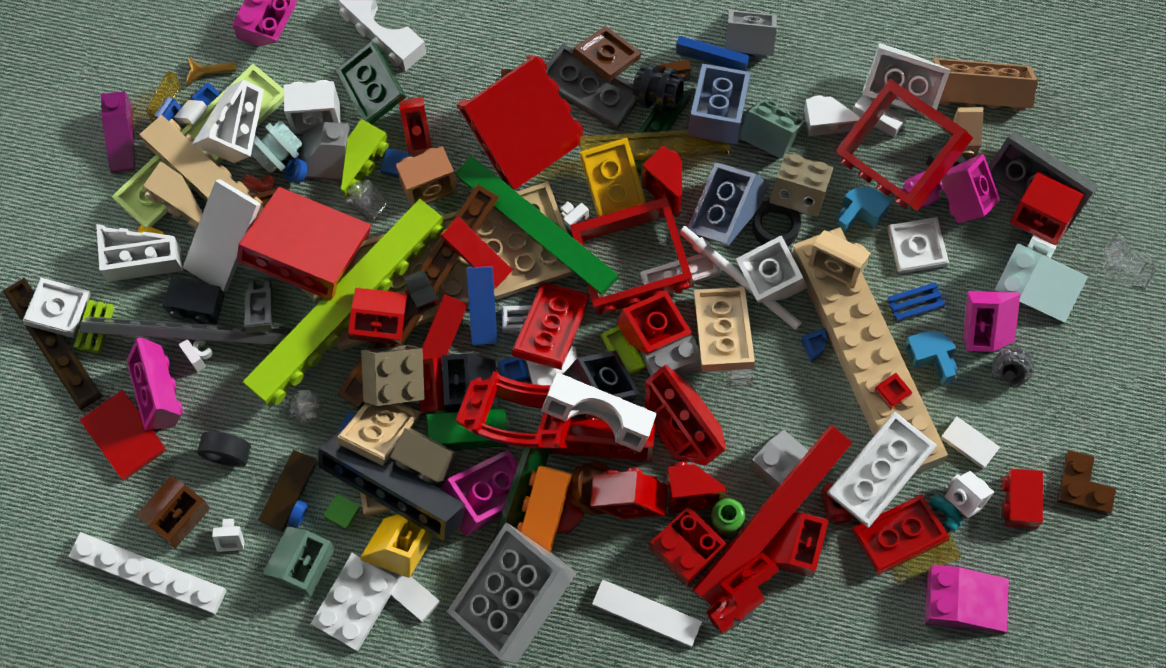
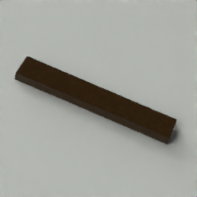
M24 277L2 290L22 322L34 295L33 289ZM25 325L80 410L103 397L63 335Z

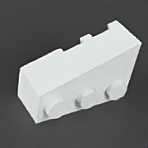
M245 80L227 87L192 145L232 163L250 157L264 89Z
M96 224L99 269L107 282L183 271L181 247L174 236L144 231L143 233H138L124 228L112 229Z

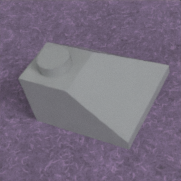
M323 122L303 131L299 159L307 164L305 178L342 181L347 138L351 134L349 124Z

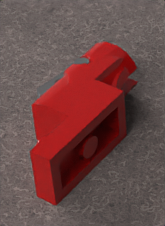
M762 552L719 583L725 596L713 604L706 611V615L712 625L719 629L722 635L735 628L736 625L751 618L753 610L765 601L758 586L768 581L779 571L776 563Z

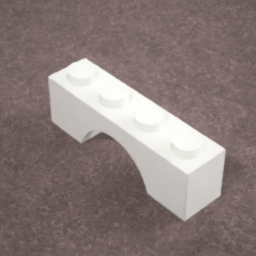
M338 0L339 13L343 19L354 23L356 30L363 37L367 35L371 41L373 40L377 43L380 50H383L388 55V59L394 66H400L404 71H407L426 54L425 42L408 26L392 30L381 27L375 22L374 16L378 9L376 0Z
M558 372L541 409V412L563 421H567L572 416L578 414H590L599 417L612 429L616 443L638 452L642 451L656 413Z

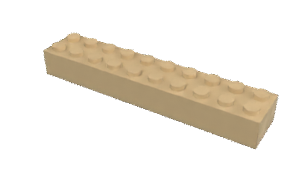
M841 227L828 231L829 233L835 232L846 240ZM820 235L794 244L791 255L808 286L806 290L823 327L826 329L827 336L873 436L876 435L892 414L896 412L937 445L914 475L943 464L948 454L863 274H861L853 288L808 266L813 244ZM897 373L913 393L909 398L890 410L874 389L891 375Z

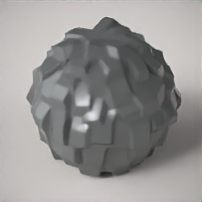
M1020 347L1006 348L994 357L991 374L996 378L1002 377L1009 382V387L1015 389L1023 385L1024 382H1028L1032 377L1034 363L1028 351Z

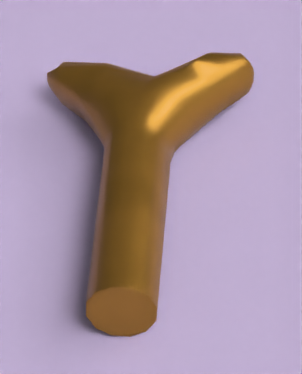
M189 57L188 65L191 70L187 76L186 84L190 86L194 81L205 75L237 72L236 63L203 66Z

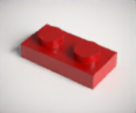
M441 358L424 359V400L419 401L420 412L445 410Z

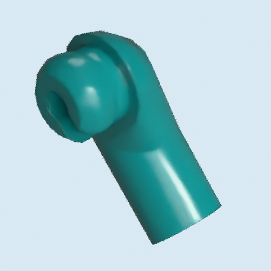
M935 494L930 501V506L945 514L947 519L944 521V527L951 532L956 531L962 524V518L958 509L947 499Z

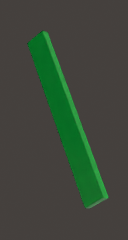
M470 156L454 173L458 179L472 190L479 184L499 196V200L494 206L497 211L601 296L618 280L619 275L473 156Z

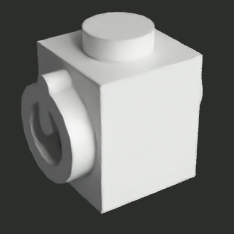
M969 471L962 476L957 474L949 482L948 487L950 489L944 497L969 518L983 509L994 491L988 487L985 481Z

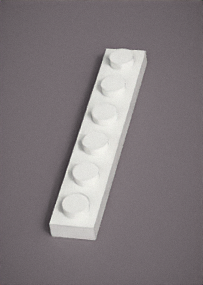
M81 532L68 556L75 561L216 615L227 591L221 586Z

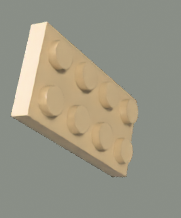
M745 287L694 290L702 372L755 369Z

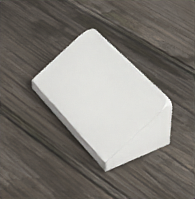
M863 95L854 105L852 111L860 119L874 99ZM888 107L874 127L895 137L907 117Z

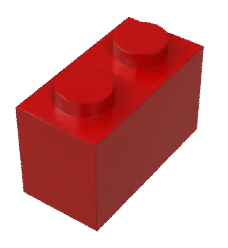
M1011 468L1006 476L1002 477L1001 490L1005 492V502H1002L1001 517L1005 518V527L1038 529L1043 523V471Z

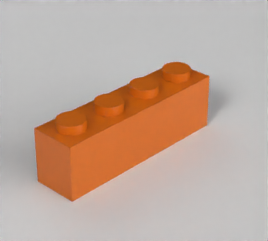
M539 466L537 471H532L529 486H533L531 496H526L522 512H526L524 522H519L517 530L551 553L572 474Z

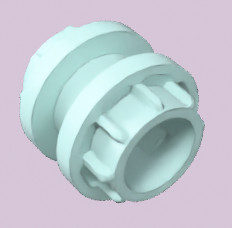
M278 121L274 126L269 122L265 126L269 133L262 140L255 135L251 154L269 173H273L277 168L280 171L286 168L282 161L289 154L294 158L300 155L297 150L301 147L302 142L282 121Z

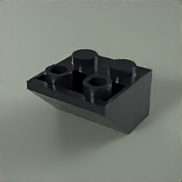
M468 353L442 355L444 405L446 411L449 413L459 412L470 381L479 377L482 380L490 378L493 372H496L495 360ZM494 397L491 406H498V397Z

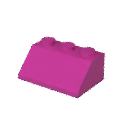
M137 338L126 362L144 429L147 431L176 426L183 410L181 402L176 399L175 380L169 374V358L166 354L164 355L161 345L144 338Z

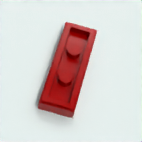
M459 216L440 234V237L471 267L493 266L494 289L512 272L513 269Z
M444 294L422 347L423 360L441 358L442 367V355H448L468 303Z

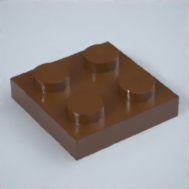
M605 25L574 47L572 55L609 82L640 60L641 52Z

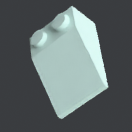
M1017 243L994 290L998 292H1020V302L1065 323L1088 276Z

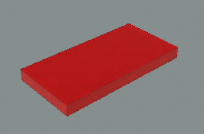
M542 283L512 349V356L562 370L589 304L590 295L553 284Z

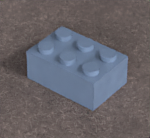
M702 64L690 114L688 136L737 145L751 72Z

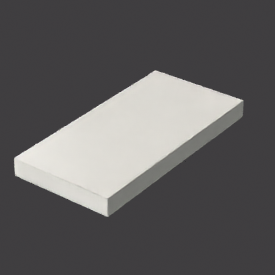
M216 180L183 268L210 285L220 286L223 292L228 291L238 265V244L254 223L261 204L224 181Z
M894 412L828 490L827 495L869 528L935 450L937 445Z

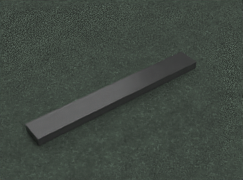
M87 317L80 323V332L272 345H279L291 332L290 329L272 328V331L246 334L245 327L103 317Z

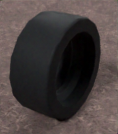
M770 200L763 202L754 214L752 223L753 234L757 241L763 245L779 237L768 234L762 227V220L770 212H780L791 220L790 231L782 235L786 245L790 246L797 239L800 231L801 215L799 211L769 203Z
M207 431L201 436L197 454L217 464L244 467L248 460L251 445L246 440L234 435Z

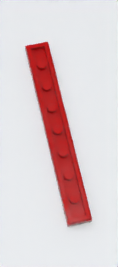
M830 425L693 587V590L711 606L721 597H724L725 593L719 583L761 553L851 446L852 442L837 428Z

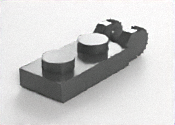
M270 277L264 278L263 289H257L255 280L249 279L248 290L245 294L244 326L246 334L272 331L273 293Z

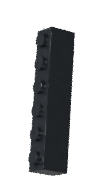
M341 432L336 433L319 447V468L441 540L445 541L463 524L465 504L424 481L417 475L398 467L393 461L387 460L382 466L337 444V438Z

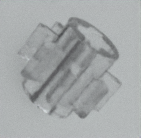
M298 390V394H293V397L289 400L288 408L294 419L299 418V423L311 422L312 418H317V415L320 413L321 402L316 394H311L310 390Z

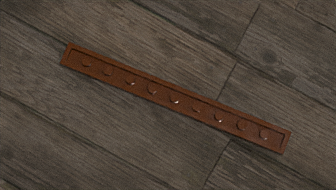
M477 184L455 218L459 216L477 233L498 202L499 196ZM442 238L419 270L425 272L436 294L461 258ZM408 289L405 291L407 293L401 345H403L424 313H417ZM371 342L367 349L401 345ZM361 358L337 393L339 397L359 409L364 404Z

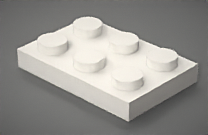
M352 553L310 624L359 651L399 579L370 563L361 561L359 556Z

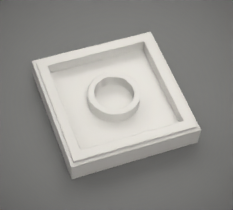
M937 217L888 225L887 230L898 274L948 266L949 260Z
M40 278L24 316L23 324L74 338L91 296L90 291Z

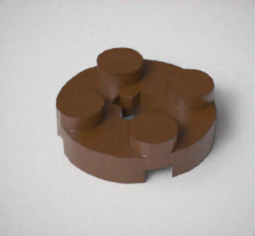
M590 462L573 470L571 503L587 515L597 516L605 514L590 506L593 475L604 474L605 471L610 470L605 464Z

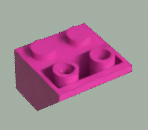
M245 0L232 23L237 39L256 46L277 43L297 1Z
M967 292L962 337L967 351L994 352L1015 342L1020 292Z

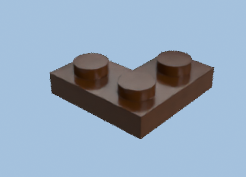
M1068 450L1057 502L1110 515L1113 509L1116 488L1090 481L1094 456Z

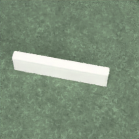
M602 580L592 603L593 607L692 648L702 621L605 580Z

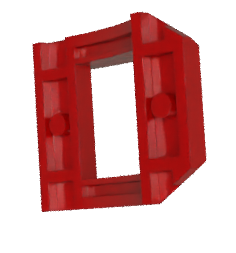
M496 371L493 372L490 378L485 380L479 377L470 381L456 421L474 434L508 445L528 448H567L565 438L572 417L567 421H563L543 413L537 434L510 432L485 425L495 396L519 405L542 409L551 385H536L515 381L499 375V372Z

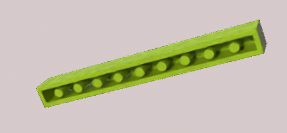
M419 199L340 280L332 300L323 298L243 381L247 390L269 409L274 404L278 405L282 402L291 386L299 384L304 377V373L310 367L316 366L320 362L322 354L328 348H333L338 343L339 336L345 330H349L355 288L388 291L392 281L398 275H403L409 268V263L415 257H420L425 252L428 243L432 239H437L443 232V217Z

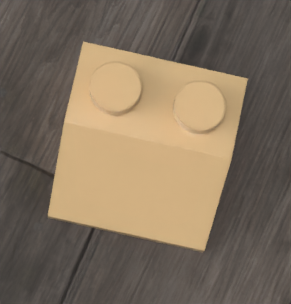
M824 230L813 244L808 266L854 288L868 263L871 253L860 244H852L844 240L841 235Z

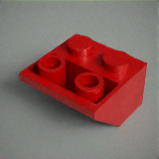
M1037 172L1022 197L1010 223L1056 246L1068 228L1084 194Z
M355 288L348 331L349 339L401 345L407 293Z
M687 506L650 542L649 550L688 587L710 565L725 547L726 542Z
M793 513L766 545L763 553L776 563L778 569L813 578L829 520L805 513Z

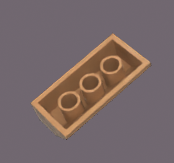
M933 58V63L951 70L939 104L950 105L952 102H958L968 107L983 104L992 109H999L1001 106L1011 107V109L1017 111H1024L1026 108L1033 109L1038 80L1031 66Z

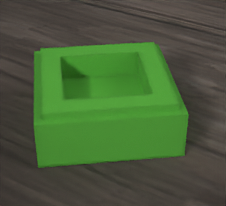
M336 494L325 512L324 518L348 530L361 507Z

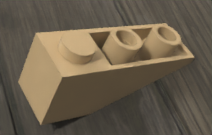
M160 161L143 185V191L146 192L144 196L153 203L161 202L167 206V212L177 218L182 216L188 220L187 224L191 228L197 230L203 214L182 175Z

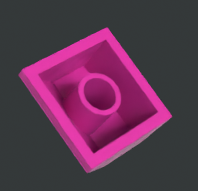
M984 154L950 168L940 181L941 189L946 193L949 201L950 213L955 217L957 223L985 217L1000 201Z

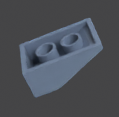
M715 162L687 228L698 236L730 245L760 208L770 184L755 173Z

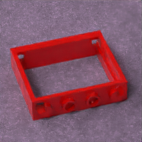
M890 79L835 152L842 157L839 162L852 170L855 167L860 170L857 175L870 183L874 180L878 183L876 188L886 196H889L890 193L897 197L895 202L901 207L907 209L910 206L915 211H918L972 141L973 137L964 128ZM895 98L952 135L951 139L909 194L853 156L854 152Z
M667 197L570 225L573 238L584 246L583 241L665 217L682 270V274L599 298L598 292L587 284L596 315L608 312L611 315L617 309L629 307L663 291H667L668 294H682L683 290L694 287L693 278Z

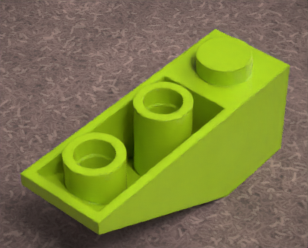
M363 119L360 120L347 138L341 185L344 199L347 201L351 195H355L359 191L364 177L372 173L375 162L380 156L385 155L389 147L386 133Z

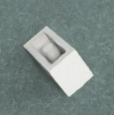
M813 96L810 99H806L804 115L808 136L850 132L859 121L857 114L831 96Z

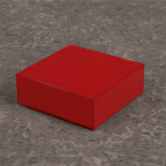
M897 373L891 375L874 389L890 410L909 398L913 393Z

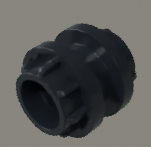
M650 64L647 68L641 67L634 78L633 97L639 100L640 105L649 108L653 102H656L658 110L666 112L670 107L676 108L680 104L684 92V79L682 76L677 75L676 69L667 68L664 73H660V67L655 64Z

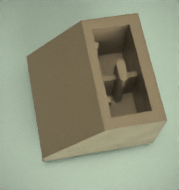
M404 428L390 457L397 460L396 465L407 471L411 469L418 471L421 479L433 484V482L446 481L451 477L457 452L411 428Z

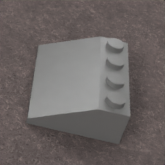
M505 523L447 613L497 658L517 663L577 573L558 557L510 524Z

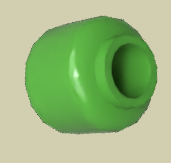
M721 499L715 503L711 510L710 523L712 528L723 536L735 535L744 525L745 510L735 499Z

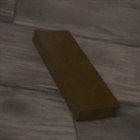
M296 450L292 451L258 519L259 522L284 532L296 502L300 500L318 463L317 459Z

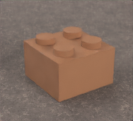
M443 146L427 149L423 154L415 157H406L396 164L400 184L410 208L419 199L429 204L458 192L454 170Z

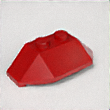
M663 365L645 381V409L656 413L653 422L655 424V431L675 459L706 466L727 450L721 425L689 382L667 365Z

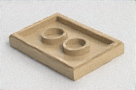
M365 403L339 434L337 444L383 466L390 458L404 428L412 429L420 419L421 412L403 403L381 406Z

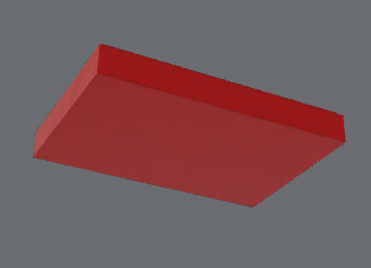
M123 389L79 419L123 481L167 451L153 430L145 431L140 412Z
M922 494L880 514L869 528L863 523L852 528L853 535L878 575L949 541V535Z

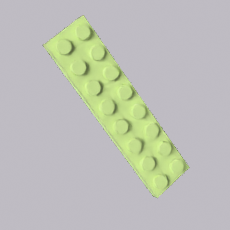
M252 64L231 85L245 80L264 89L257 122L258 127L284 102V89ZM224 91L207 106V110L195 124H188L181 131L184 136L189 134L194 140L196 139ZM210 153L215 159L214 163L216 165L223 160V158ZM156 155L112 196L119 206L146 229L153 227L167 213V206L161 202L153 203L144 196L146 192L143 191V185L159 162L164 163Z

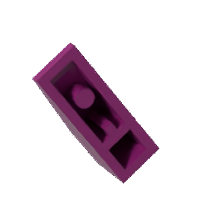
M125 91L101 94V115L109 170L111 173L135 170L132 103Z

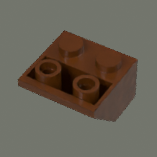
M170 476L136 514V517L176 549L211 508L204 499L189 487Z

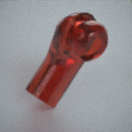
M245 174L241 182L246 188L262 193L274 189L275 179L269 175H264L261 181Z

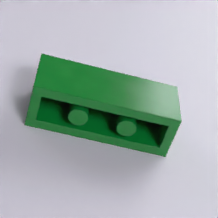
M491 406L485 425L508 431L506 409ZM438 410L433 412V414L427 415L428 438L451 450L509 446L508 444L474 434L459 425L456 421L459 412L449 413L446 410Z

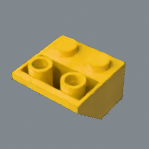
M399 514L384 518L362 553L360 560L410 578L431 542L432 534Z

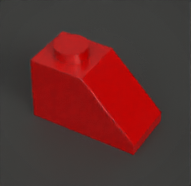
M423 97L403 100L399 103L408 154H411V156L423 154L427 149L432 148Z

